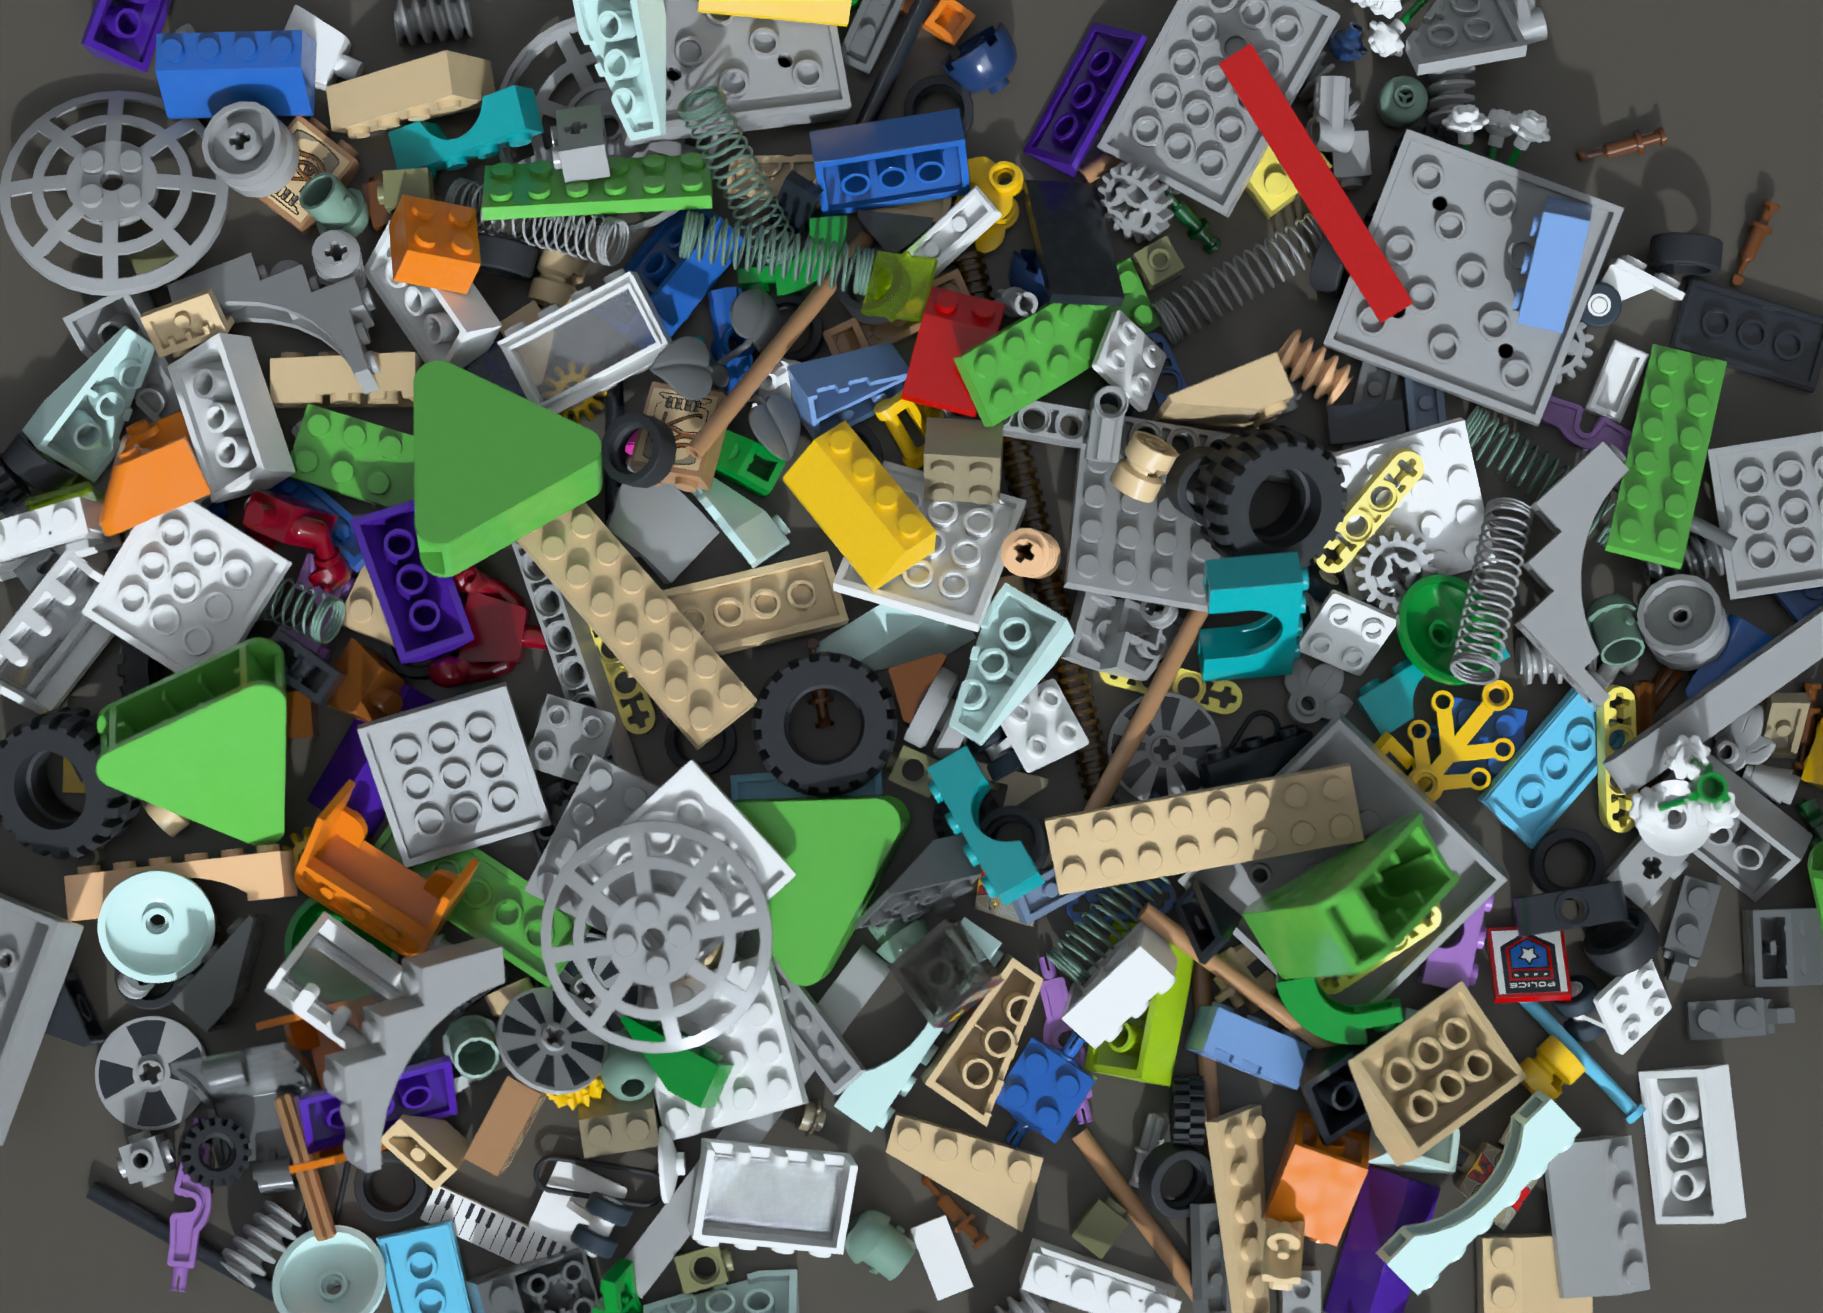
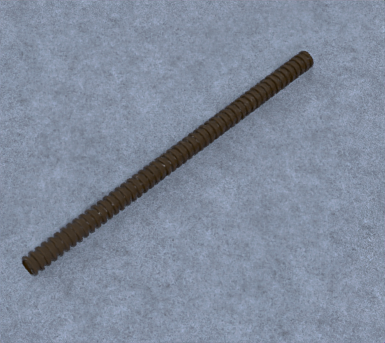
M976 250L960 254L951 263L959 269L970 295L987 300H995V297L990 296V293L993 292L992 286L987 284L990 281V277L984 272L987 269L986 263H982L984 253ZM1003 436V458L1005 462L1002 468L1007 469L1005 480L1010 481V485L1007 487L1008 492H1012L1013 497L1027 500L1026 511L1020 526L1021 528H1031L1049 534L1052 526L1046 522L1049 514L1047 512L1044 513L1043 508L1046 507V502L1041 501L1043 490L1038 489V485L1041 482L1039 478L1035 477L1038 470L1037 467H1033L1032 462L1035 461V458L1030 456L1029 453L1032 450V446L1027 444V441L1024 439ZM1030 547V548L1028 549V553L1031 555V559H1030V560H1032V559L1034 558V556H1035V555L1031 552V548H1032V547ZM1057 568L1050 576L1042 579L1030 578L1031 583H1035L1036 588H1033V593L1038 594L1039 598L1036 601L1067 618L1070 623L1072 615L1069 614V610L1072 607L1071 604L1066 602L1069 595L1068 592H1064V581H1061L1060 578L1063 575V570H1058ZM1060 656L1055 663L1056 668H1053V674H1058L1056 682L1060 685L1063 695L1089 740L1087 746L1073 752V754L1078 755V760L1075 761L1076 765L1081 767L1078 775L1084 779L1081 787L1086 788L1087 791L1084 799L1089 800L1108 765L1106 759L1109 758V755L1103 751L1106 743L1100 739L1103 731L1098 730L1097 724H1100V719H1095L1094 713L1097 712V707H1092L1091 702L1095 699L1093 695H1089L1088 690L1092 689L1091 684L1086 682V678L1089 677L1088 672L1084 673L1083 666L1062 659ZM1113 794L1107 807L1120 804V800L1115 799Z

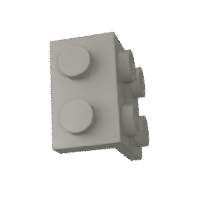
M547 693L546 700L539 710L538 725L534 737L528 745L534 769L579 783L593 754L606 758L617 725V717L610 712Z

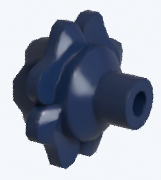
M1350 22L1346 30L1333 29L1327 41L1329 42V52L1333 53L1334 58L1350 62L1353 58L1360 60L1362 55L1367 53V48L1363 46V41L1359 38L1363 30L1362 27L1355 22Z

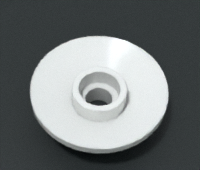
M1666 780L1657 783L1650 789L1654 792H1663L1665 795L1664 801L1688 794L1691 783L1683 780ZM1693 802L1671 808V810L1678 811L1679 820L1674 824H1668L1665 828H1660L1656 834L1650 833L1647 829H1638L1641 838L1650 848L1668 856H1683L1694 852L1706 842L1711 832L1708 830L1707 825L1705 827L1697 825L1696 813L1691 808Z
M660 1126L658 1132L660 1189L663 1203H669L674 1194L678 1175H686L685 1152L676 1151L672 1137L666 1127Z

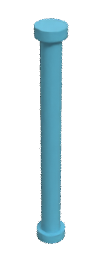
M1539 1001L1518 1002L1549 1035L1556 1037L1571 1051L1586 1069L1585 1073L1625 1114L1624 1119L1629 1124L1636 1121L1645 1112L1646 1108L1641 1103L1636 1104Z

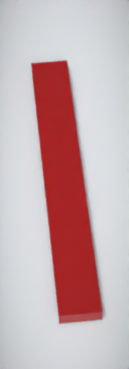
M1251 43L1220 62L1218 65L1379 323L1381 324L1413 304L1412 299Z

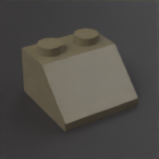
M603 1089L601 1099H590L589 1108L584 1104H578V1121L584 1158L658 1147V1132L661 1123L653 1090L642 1099L625 1101L617 1099L606 1089Z

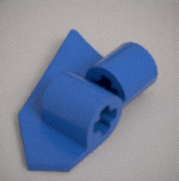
M1729 614L1730 634L1727 646L1715 661L1704 668L1691 670L1690 676L1692 678L1684 690L1687 699H1690L1774 638L1744 619Z

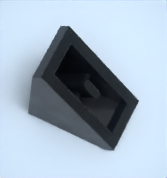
M858 210V225L873 239L878 249H886L896 255L897 258L933 226V217Z
M1195 880L1173 904L1199 963L1204 965L1229 941L1243 917L1207 885L1198 880Z

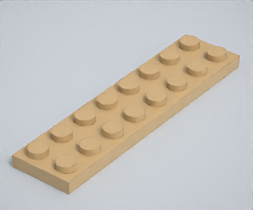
M585 502L517 540V543L697 750L746 713L757 702L755 696Z
M1350 763L1045 818L1059 895L1364 841Z

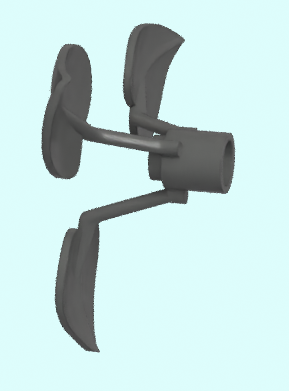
M761 288L746 290L735 297L730 307L731 323L736 333L746 339L740 346L720 360L709 364L710 356L705 344L695 337L685 336L667 345L652 363L650 371L662 378L681 397L691 401L704 398L709 391L723 392L727 396L730 392H726L725 388L729 382V375L723 366L747 350L751 344L758 351L763 352L782 328L781 316L774 300ZM772 394L766 400L760 395H752L748 401L758 404L749 412V422L753 433L760 443L773 455L783 461H790L794 456L800 435V418L796 408L789 399L780 394Z

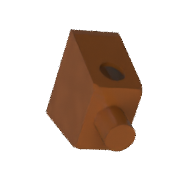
M351 637L335 664V667L348 676L326 706L345 716L364 722L383 718L386 714L390 716L398 713L403 704V700L398 694L404 685V678L389 665L379 652Z

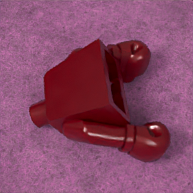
M258 489L253 491L243 506L245 515L243 519L244 533L271 550L275 548L278 541L316 550L317 554L314 556L316 569L308 576V580L313 587L319 586L330 593L349 581L351 577L350 565L340 552V549L333 544L331 538L337 515L282 492Z
M473 565L452 576L457 591L468 592L465 614L474 640L460 646L459 657L447 656L433 660L429 664L428 674L435 685L444 688H452L471 682H484L506 675L513 671L516 663H523L526 647L547 650V645L541 627L529 625L531 611L524 607L523 598L505 582L489 577L485 572L480 571Z

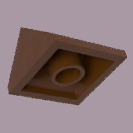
M942 653L888 668L904 724L910 726L941 667H944L947 656Z

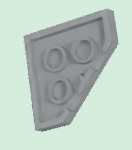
M1436 0L1425 14L1423 23L1418 30H1413L1407 38L1405 51L1418 76L1526 56L1527 43L1505 0Z

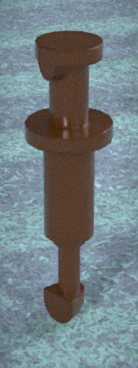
M1663 127L1657 128L1652 134L1641 136L1639 130H1635L1632 137L1605 143L1602 149L1587 153L1585 148L1577 151L1576 157L1584 162L1590 158L1602 155L1611 158L1637 151L1638 155H1643L1644 147L1658 143L1661 146L1667 145V139Z
M1763 199L1761 204L1764 208L1758 221H1749L1748 225L1752 229L1740 253L1742 261L1736 273L1732 276V283L1735 285H1741L1744 282L1745 278L1742 275L1748 262L1754 261L1765 235L1772 234L1773 229L1768 227L1774 211H1779L1781 206Z
M811 638L807 641V649H809V654L816 653L815 648L819 647V643L815 638ZM826 689L813 690V700H808V705L816 704L819 723H816L815 727L833 726L834 721L829 720L827 702L834 701L833 696L828 697Z
M1803 682L1802 687H1805V693H1808L1810 707L1800 742L1799 761H1794V769L1797 772L1803 771L1807 747L1813 742L1816 713H1822V708L1815 707L1817 689H1822V684Z
M923 1175L922 1184L925 1187L927 1186L937 1197V1205L957 1226L954 1232L958 1234L963 1230L975 1243L972 1247L977 1250L990 1237L984 1231L979 1232L971 1223L975 1219L974 1214L972 1213L967 1216L948 1193H941L933 1184V1180Z

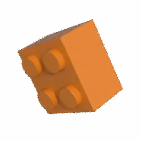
M402 194L389 223L393 281L467 294L481 265L476 208Z

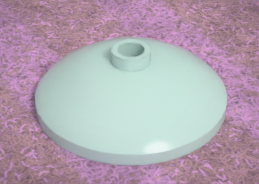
M146 870L123 879L105 898L98 918V937L101 948L108 960L123 974L138 981L148 983L170 982L192 972L202 963L201 959L211 949L215 935L214 911L204 891L189 878L168 870ZM155 914H160L165 918V922L161 925H155L151 922L150 918Z
M335 1225L336 1236L325 1241L318 1242L315 1239L313 1230L298 1237L283 1252L273 1274L272 1293L279 1313H374L382 1300L387 1282L386 1264L377 1245L363 1232L342 1225ZM337 1285L342 1286L339 1293L335 1295L330 1294L333 1287Z

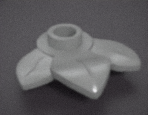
M1301 657L1294 659L1293 673L1284 675V685L1290 694L1287 702V710L1290 717L1299 724L1312 725L1320 719L1331 720L1339 711L1345 716L1351 709L1353 702L1346 695L1339 693L1344 682L1343 670L1328 663H1323L1312 669ZM1301 701H1310L1313 710H1305L1301 705Z
M1762 705L1754 706L1713 736L1716 741L1713 757L1732 772L1739 771L1747 764L1759 765L1770 757L1776 747V743L1773 740L1761 735L1764 721ZM1731 747V748H1732V755H1731V757L1728 759L1727 753H1728L1729 748Z

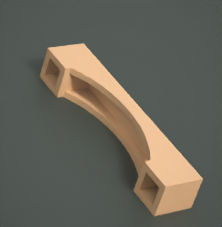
M279 844L256 846L257 854L244 855L243 848L220 850L221 858L208 859L207 852L185 854V862L172 863V856L148 859L149 866L136 867V861L113 863V870L101 872L100 865L77 867V875L64 876L68 920L98 919L102 904L110 891L123 879L146 870H168L179 873L187 878H201L222 882L246 892L248 901L298 896L297 885L294 881V851H280Z

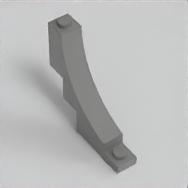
M1604 442L1596 445L1530 506L1533 512L1555 535L1522 566L1548 594L1514 624L1592 709L1600 707L1610 698V695L1604 690L1608 686L1602 677L1594 670H1591L1589 673L1585 670V667L1599 655V652L1591 637L1583 608L1581 594L1582 559L1587 536L1595 515L1614 485L1629 470L1624 464L1626 458L1623 453L1613 444L1607 446Z

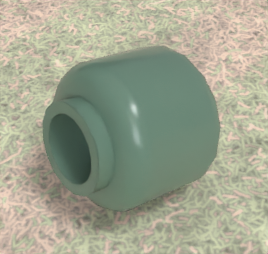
M1405 75L1394 77L1386 82L1378 95L1376 104L1378 114L1391 127L1400 129L1411 127L1419 121L1427 109V91L1423 84L1414 77Z

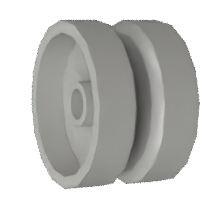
M239 101L225 106L211 118L203 134L202 150L205 162L234 191L246 197L263 198L279 192L291 181L298 169L300 151L296 137L268 108L256 102Z
M1685 574L1664 577L1650 586L1640 599L1637 611L1639 629L1657 661L1670 669L1691 671L1704 668L1715 661L1727 646L1730 634L1727 614L1716 591L1708 582L1701 578Z
M941 667L904 737V740L922 748L927 745L934 731H939L940 735L933 747L934 756L941 760L958 751L961 744L965 745L969 739L949 725L956 700L952 697L960 683L958 674Z

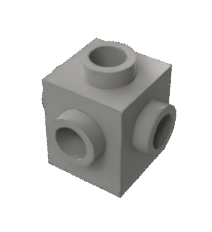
M149 1129L128 1136L129 1144L118 1148L120 1156H117L118 1168L123 1178L128 1177L130 1184L141 1181L143 1188L165 1181L164 1173L176 1169L174 1163L176 1161V1153L172 1142L166 1138L165 1132L152 1136ZM139 1153H143L148 1157L146 1167L143 1166Z

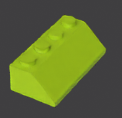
M1113 921L1112 928L1124 937L1129 931L1116 921ZM1125 922L1131 929L1137 925V923ZM1111 933L1109 942L1115 945L1119 939ZM1167 940L1178 959L1175 983L1164 994L1161 995L1157 992L1149 1000L1150 1004L1138 1018L1134 1019L1131 1016L1123 1023L1122 1031L1113 1041L1107 1042L1104 1040L1096 1049L1089 1044L1084 1067L1086 1071L1163 1086L1171 1085L1194 959Z

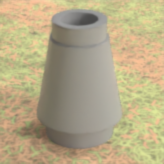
M1747 764L1742 779L1776 804L1780 805L1782 802L1790 805L1801 777L1792 774L1793 770L1762 764Z

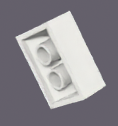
M1142 921L1132 928L1123 937V940H1119L1114 945L1115 950L1110 949L1105 953L1107 959L1101 957L1096 962L1099 968H1095L1092 965L1087 970L1091 977H1088L1083 986H1079L1074 982L1070 987L1061 1019L1094 1049L1104 1040L1107 1042L1113 1041L1122 1031L1123 1023L1131 1016L1134 1019L1138 1018L1150 1004L1149 1000L1157 992L1161 995L1164 994L1176 981L1175 972L1178 959L1167 940Z

